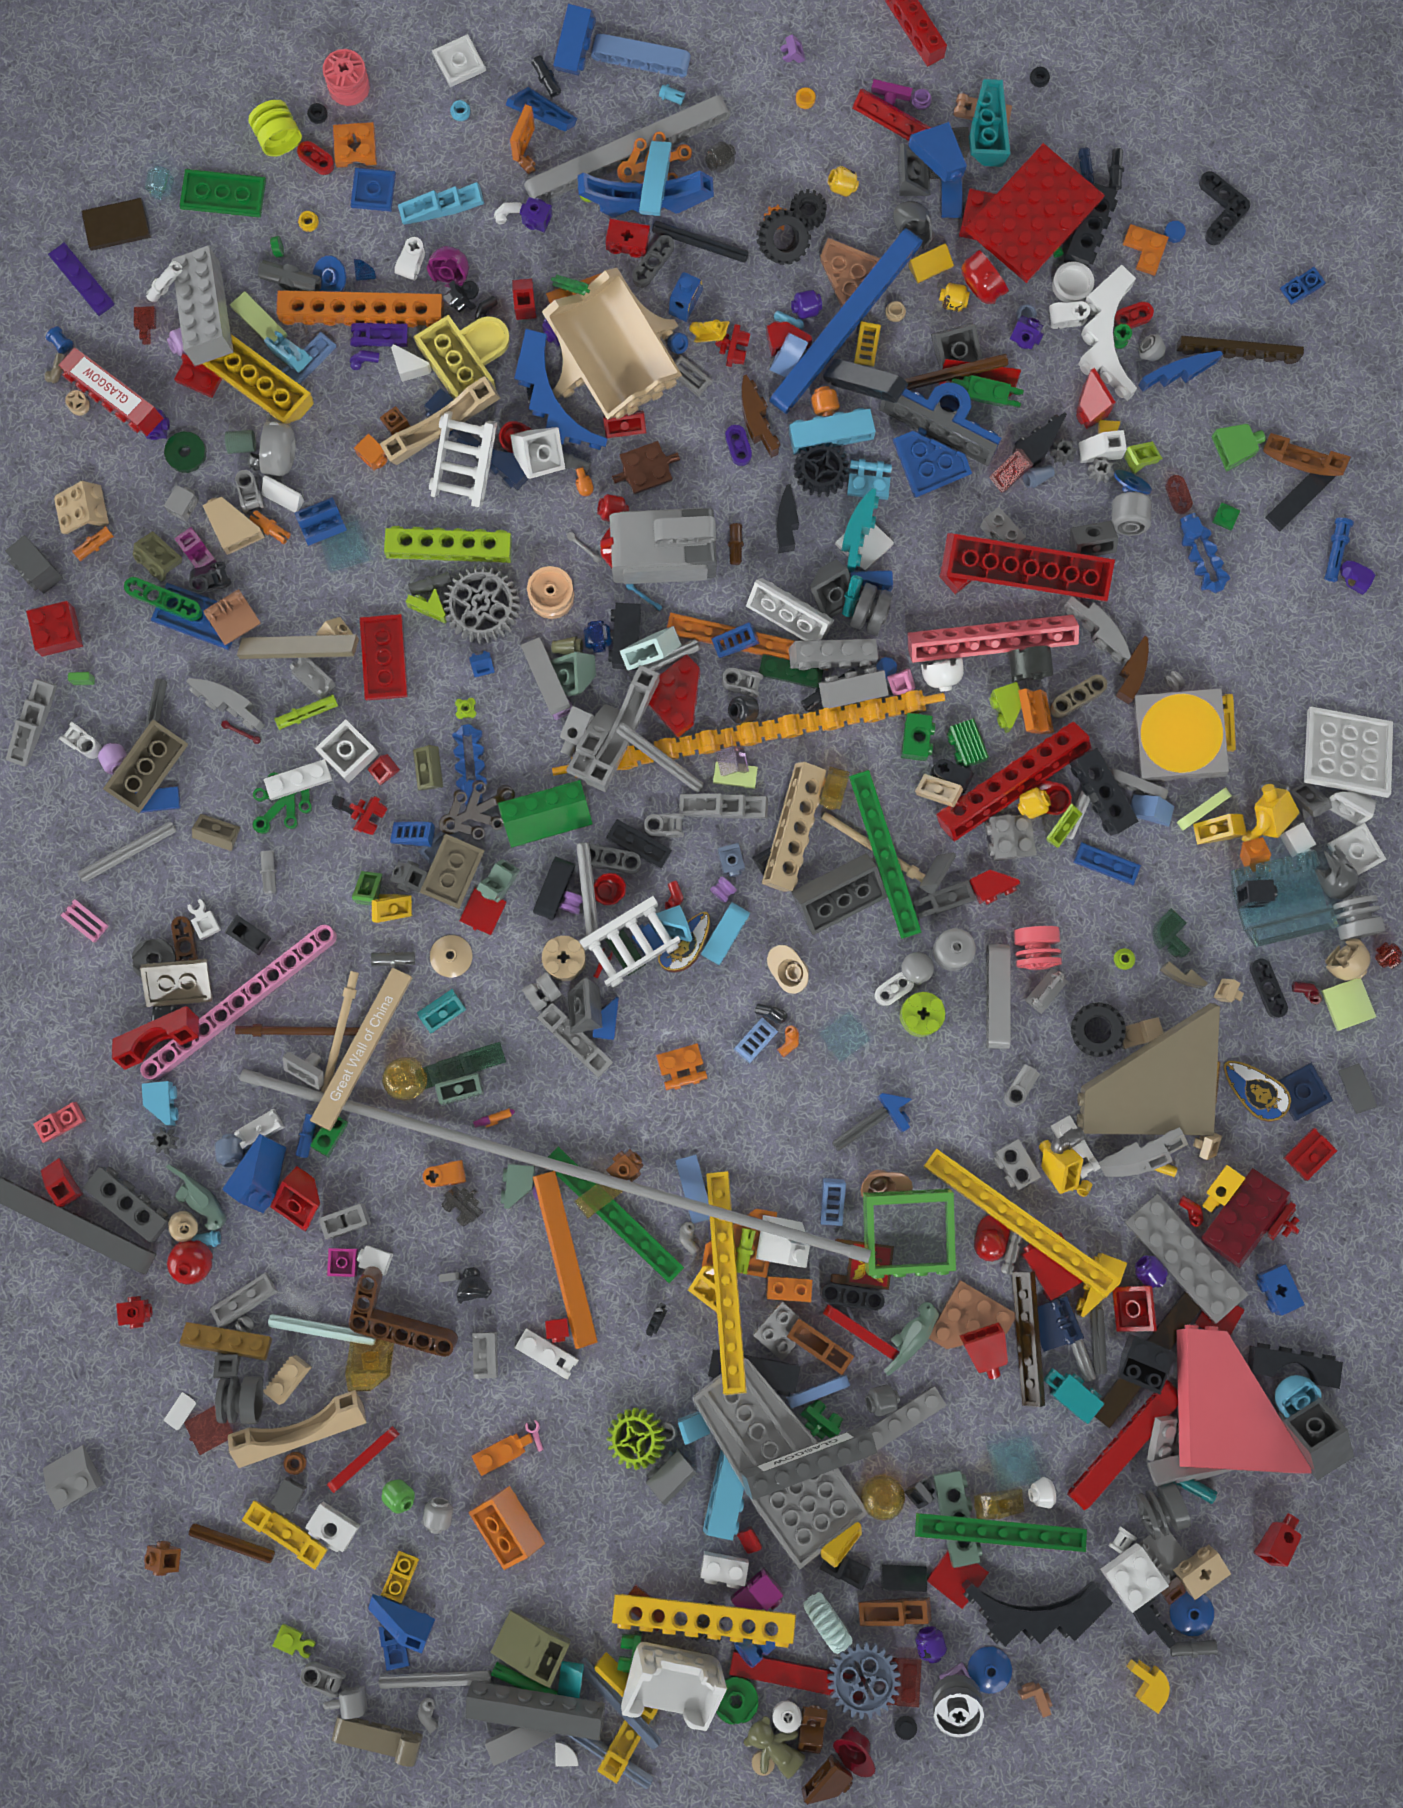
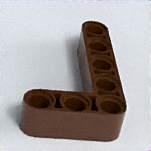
M375 1266L367 1267L357 1283L349 1318L350 1329L362 1335L441 1357L451 1355L458 1341V1336L453 1330L375 1309L383 1274ZM366 1277L373 1279L374 1282L368 1281ZM362 1297L367 1298L369 1302L364 1301ZM358 1317L363 1318L365 1322L360 1321ZM379 1323L384 1324V1325L386 1326V1328H385V1327H381V1326L379 1325ZM400 1329L406 1330L407 1333L401 1332ZM421 1335H425L429 1339H424ZM442 1341H447L450 1345H446Z

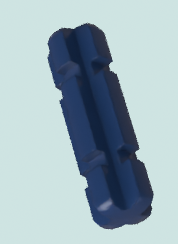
M1088 147L1080 148L1078 156L1081 160L1079 162L1081 175L1094 185L1092 161L1089 157L1091 155L1090 149Z

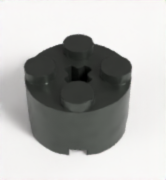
M1035 646L1027 647L1021 650V652L1019 649L1008 652L1012 682L1025 681V679L1029 678L1031 680H1041L1044 677L1053 676L1051 647Z

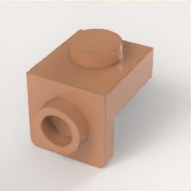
M1029 1682L1022 1685V1689L1018 1690L1021 1699L1024 1700L1034 1696L1041 1716L1044 1718L1052 1715L1049 1707L1053 1705L1049 1694L1043 1692L1039 1683Z

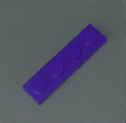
M64 242L48 254L98 316L115 305Z

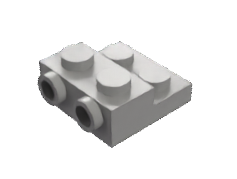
M1026 815L990 817L987 820L988 823H985L986 835H990L991 843L988 844L989 855L993 856L994 861L1037 855L1032 822Z

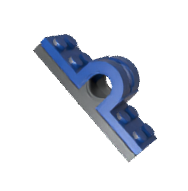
M943 383L937 387L935 386L928 400L918 392L913 393L905 389L897 403L881 401L879 411L916 430L920 427L926 429L928 436L986 466H989L1002 439L996 432L992 430L987 431L981 428L975 421L967 420L972 407L971 399L968 392L956 383ZM943 408L950 409L952 412H951V413H948V412H945V411L942 410V409H943Z

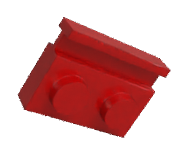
M1312 1128L1283 1159L1305 1181H1308L1338 1150L1316 1128Z

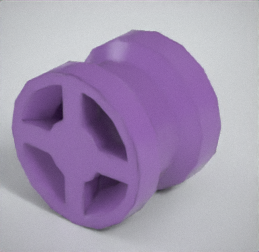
M722 876L718 879V884L710 888V891L724 903L728 901L730 894H734L737 891Z
M565 891L563 894L564 901L560 903L559 908L579 915V907L583 903L582 896Z

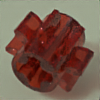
M1385 942L1376 949L1378 954L1375 955V958L1383 968L1389 966L1393 969L1402 962L1400 958L1403 956V953L1395 943L1389 945Z

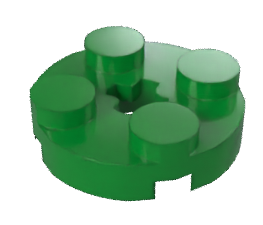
M732 1675L725 1679L727 1690L716 1713L721 1720L728 1724H743L750 1721L756 1714L758 1694L755 1686L748 1679ZM732 1695H740L742 1703L740 1705H731L732 1699L730 1697Z

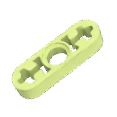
M1225 787L1176 823L1183 831L1232 795Z

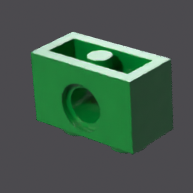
M907 713L901 758L926 761L928 756H932L933 743H930V735L934 736L935 723H932L933 716ZM916 733L921 734L924 737V741H916L913 735Z

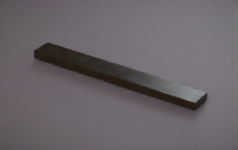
M1186 1291L1182 1293L1157 1326V1331H1153L1147 1341L1168 1350L1172 1348L1177 1341L1176 1330L1185 1329V1325H1189L1201 1309ZM1118 1377L1101 1401L1105 1404L1094 1417L1110 1429L1141 1387Z

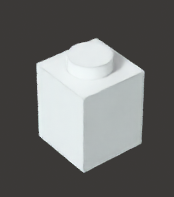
M1304 822L1280 835L1292 858L1296 855H1299L1301 858L1311 853L1310 848L1316 845Z
M366 1246L365 1249H361L357 1261L360 1263L358 1267L366 1269L367 1267L375 1266L381 1270L383 1275H386L393 1254L372 1246Z

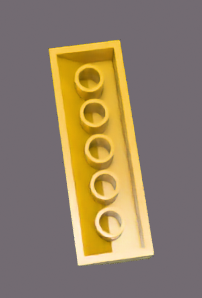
M232 334L233 353L202 363L282 423L288 424L301 419L314 404L311 393Z

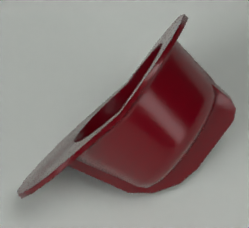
M851 1726L840 1739L834 1741L833 1747L845 1767L860 1777H871L875 1774L876 1768L870 1756V1741L855 1726Z

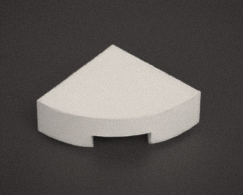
M556 1741V1766H578V1757L574 1750L565 1742Z

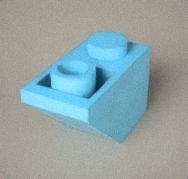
M164 1081L142 1084L143 1106L165 1125L176 1126L175 1121L178 1120L179 1115L177 1107L174 1108L177 1088L173 1086V1082Z

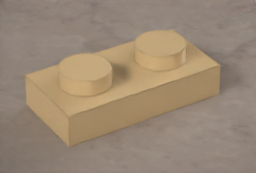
M924 774L915 792L918 796L954 807L963 788L961 785Z

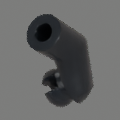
M494 296L479 303L475 313V320L488 317L486 315L487 311L498 304Z
M757 1004L755 1007L756 1014L766 1016L776 1024H782L787 1019L786 1011L780 1010L777 1007Z

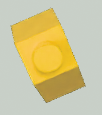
M1227 814L1193 824L1197 845L1230 840L1247 835L1243 814Z

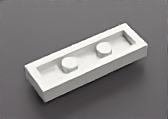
M325 759L264 779L271 801L332 781Z

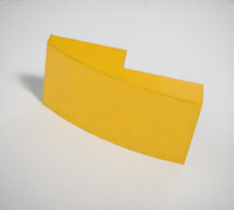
M398 1551L381 1596L402 1604L419 1559Z

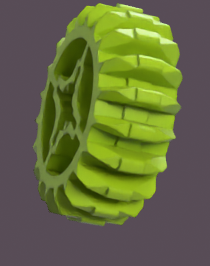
M635 1407L632 1411L626 1409L624 1414H617L618 1420L614 1419L611 1421L614 1427L608 1428L607 1431L612 1436L607 1437L606 1440L612 1441L613 1445H610L608 1449L615 1450V1453L612 1455L613 1458L620 1457L618 1464L621 1465L626 1461V1468L628 1469L632 1465L635 1470L640 1469L641 1466L645 1469L649 1466V1463H656L655 1457L660 1458L662 1456L659 1450L665 1449L666 1446L660 1443V1441L666 1440L667 1437L660 1435V1432H663L665 1428H658L657 1425L661 1420L653 1421L655 1415L653 1412L647 1415V1409L644 1408L639 1411L638 1407ZM635 1420L643 1423L649 1430H642ZM627 1424V1436L622 1440V1431ZM636 1435H644L643 1438H640V1440L636 1442H629V1440L633 1439V1437H635ZM651 1437V1447L646 1453V1440ZM625 1446L631 1447L634 1454L637 1453V1456L630 1454L625 1449Z

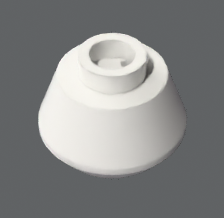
M1042 1477L1034 1482L1028 1490L1029 1499L1036 1506L1052 1508L1056 1503L1054 1484L1046 1477Z

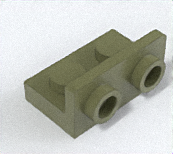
M153 531L134 543L133 557L135 561L142 564L153 577H156L161 582L166 579V573L182 563V557Z

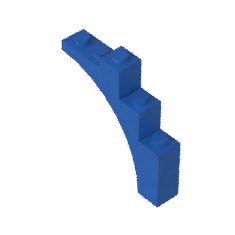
M699 170L690 175L666 181L661 208L664 207L677 214L714 197L713 177ZM584 172L577 175L579 195L598 204L600 212L612 218L630 210L640 213L643 183L607 181Z
M526 329L514 379L518 381V385L530 388L531 384L534 385L529 410L533 411L532 415L542 418L545 417V414L549 415L546 428H559L561 445H564L565 438L567 437L570 443L581 445L582 441L589 443V447L601 450V447L606 448L607 438L596 435L577 424L558 403L550 387L545 366L547 334Z

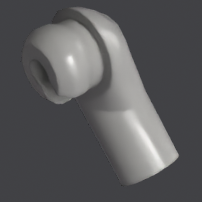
M686 1222L680 1227L679 1241L693 1255L700 1248L693 1241L694 1224Z
M424 1698L419 1706L418 1719L429 1734H431L439 1727L432 1718L435 1702L431 1698Z

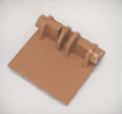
M239 589L203 611L224 645L229 644L261 624Z

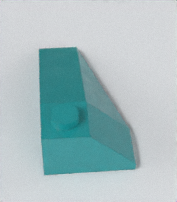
M983 79L969 133L970 154L983 166L1003 167L1010 156L1003 80Z

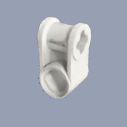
M410 237L407 239L395 265V274L414 281L417 279L416 274H419L420 266L425 257L423 243L419 238Z
M1083 301L1058 302L1050 305L1051 328L1058 329L1059 327L1062 329L1083 326L1090 314L1089 305Z
M70 722L69 729L64 736H60L58 739L90 759L97 758L98 753L102 749L101 744L79 726ZM93 743L92 749L86 751L87 746Z

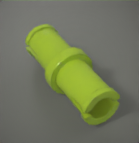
M742 1228L740 1245L736 1248V1252H738L736 1259L737 1273H748L750 1256L754 1252L752 1246L756 1230Z

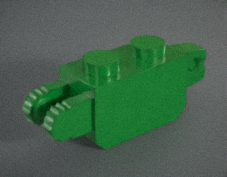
M973 375L969 377L964 376L963 380L952 379L951 383L962 386L968 392L971 401L999 407L1010 406L1020 408L1021 406L1019 401L1008 400L1009 393L1019 396L1024 393L1023 389L1011 387V384Z

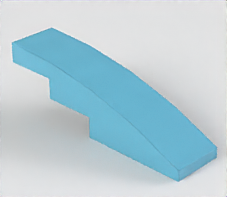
M651 141L641 194L640 214L660 216L662 200H664L665 185L668 179L671 142Z
M476 182L461 189L455 186L440 193H436L433 190L398 204L402 223L405 225L463 212L483 205L484 200L481 187Z

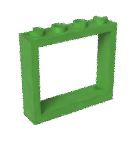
M947 1188L863 1193L864 1248L871 1250L868 1263L865 1262V1271L872 1278H884V1275L893 1274L894 1277H905L909 1273H915L916 1276H927L928 1272L947 1275L949 1271H956L954 1192ZM945 1202L947 1262L875 1266L874 1205Z

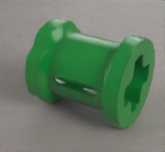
M1120 324L1115 327L1113 333L1114 348L1122 349L1127 346L1128 340L1132 336V329L1129 325Z

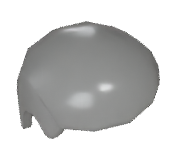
M914 952L906 956L901 966L902 973L906 979L917 985L927 982L934 971L932 959L927 954L921 952Z

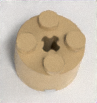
M557 936L546 943L542 952V963L551 977L559 981H570L582 973L586 965V955L582 945L576 939L570 936ZM562 954H566L570 958L566 960V963H562L559 959L562 957Z

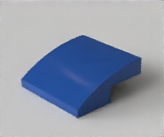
M333 497L294 513L308 546L347 530Z

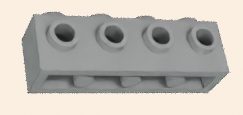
M876 639L795 641L789 647L790 668H799V670L811 668L829 669L831 667H839L840 669L851 667L869 668L878 660Z

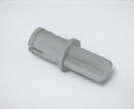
M274 851L260 852L262 869L260 874H262L263 892L266 894L276 892L275 873H277V870L274 867Z

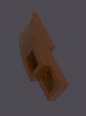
M746 374L743 376L741 405L745 425L753 443L756 444L762 441L772 458L779 454L780 442L776 435L771 434L768 420L763 418L766 416L767 403L763 397L758 395V388L754 380H750Z

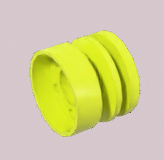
M266 101L253 109L249 115L248 122L266 155L281 156L292 151L300 143L302 134L284 101Z

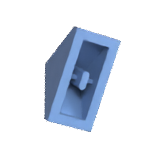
M1133 795L1130 806L1137 818L1169 827L1174 810L1172 804L1159 796Z

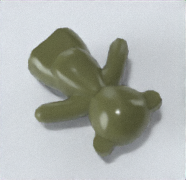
M764 1716L761 1721L755 1722L750 1727L748 1736L743 1741L746 1747L754 1746L762 1749L760 1760L762 1774L768 1772L769 1760L771 1758L780 1772L789 1779L802 1766L805 1760V1755L785 1743V1741L796 1739L798 1732L795 1730L792 1733L780 1732L774 1735L768 1716Z

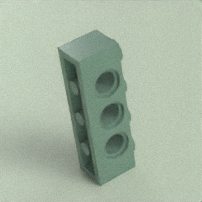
M953 1470L932 1475L940 1515L953 1516L956 1512H962L964 1518H971L969 1511L973 1509L971 1499L966 1497L964 1488L968 1487L965 1474H961L960 1470ZM951 1489H957L959 1493L955 1501H949L947 1495ZM946 1540L952 1567L956 1568L980 1563L979 1556H982L980 1543L968 1542L966 1546L961 1547L956 1540Z

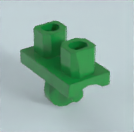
M819 1399L806 1407L800 1415L808 1421L805 1427L810 1430L813 1438L816 1435L823 1440L825 1436L832 1438L841 1432L839 1427L843 1418L834 1412L828 1419L821 1414L826 1406Z
M635 1631V1634H622L620 1648L631 1649L632 1657L619 1656L617 1670L625 1673L630 1672L635 1650L638 1644L641 1643V1631Z

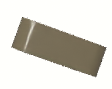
M1096 674L1056 697L1050 705L1051 715L1055 718H1063L1099 697L1107 688L1106 678ZM1092 683H1098L1100 690H1095L1092 687ZM1074 693H1080L1083 700H1076ZM1056 704H1063L1065 711L1058 710Z

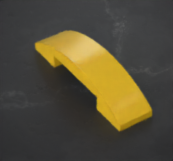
M256 1500L252 1502L242 1518L243 1522L259 1533L263 1532L296 1554V1558L316 1570L328 1551L322 1543L310 1536L304 1529Z
M644 1707L641 1717L648 1725L653 1720L658 1709ZM625 1720L597 1772L616 1784L641 1739Z

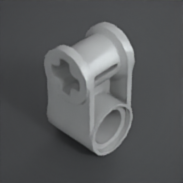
M248 470L239 471L236 474L235 482L243 512L248 513V510L258 507L265 508L258 483L253 474ZM245 479H251L248 485H242Z
M728 668L723 673L721 683L726 690L758 697L759 683L763 679V675L753 671ZM732 675L737 679V681L735 683H729L726 680V677Z
M676 813L651 814L645 819L644 831L647 835L653 837H684V832H682L684 815ZM656 821L659 824V828L651 830L648 827V823Z
M312 1661L305 1665L301 1672L300 1680L306 1687L319 1691L326 1696L338 1698L339 1687L347 1674L339 1669ZM310 1669L316 1671L317 1678L310 1679L306 1671Z

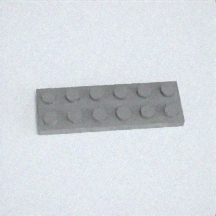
M1158 1194L1124 1222L1152 1255L1156 1256L1168 1269L1169 1274L1214 1324L1218 1323L1249 1295Z

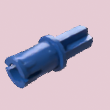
M305 1114L301 1133H298L300 1138L295 1153L298 1157L308 1158L311 1148L310 1144L313 1138L316 1137L314 1136L316 1124L310 1121L313 1115Z

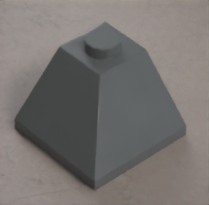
M837 559L818 569L810 585V590L819 611L827 614L830 618L842 612L845 603L844 594L848 591L851 580L847 567Z

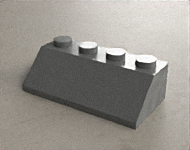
M867 853L791 891L795 903L812 935L887 898L878 868Z

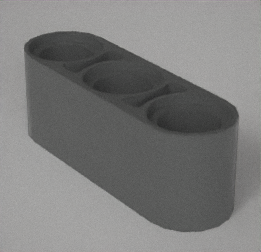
M589 844L590 851L596 854L595 858L591 860V865L594 868L627 874H635L641 868V859L634 852ZM608 855H614L617 860L613 864H608L605 862V858ZM628 859H635L638 863L636 867L629 868L626 866V861Z

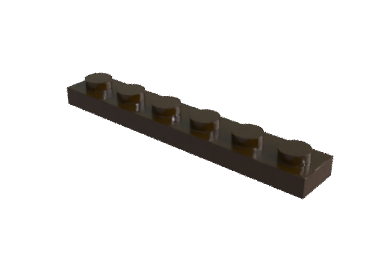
M1182 335L1177 342L1176 351L1182 352L1185 355L1221 351L1223 357L1228 359L1243 357L1245 360L1264 359L1265 362L1278 360L1284 361L1286 364H1294L1304 355L1303 346Z
M1035 1271L1012 1272L1022 1406L1042 1407L1045 1406Z

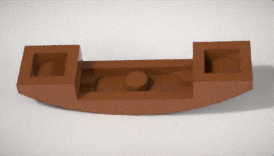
M1270 433L1263 448L1264 453L1285 465L1319 475L1342 476L1351 459V456L1330 451L1329 455L1296 446L1290 444V438Z

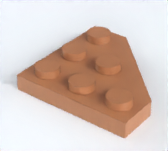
M828 238L820 255V261L842 308L880 258Z
M959 1280L939 1315L929 1339L945 1349H950L963 1345L959 1335L998 1322L1005 1334H1007L1015 1320V1313Z

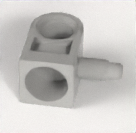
M365 1686L344 1688L339 1693V1699L324 1702L323 1708L325 1710L340 1708L341 1719L363 1716L367 1710Z

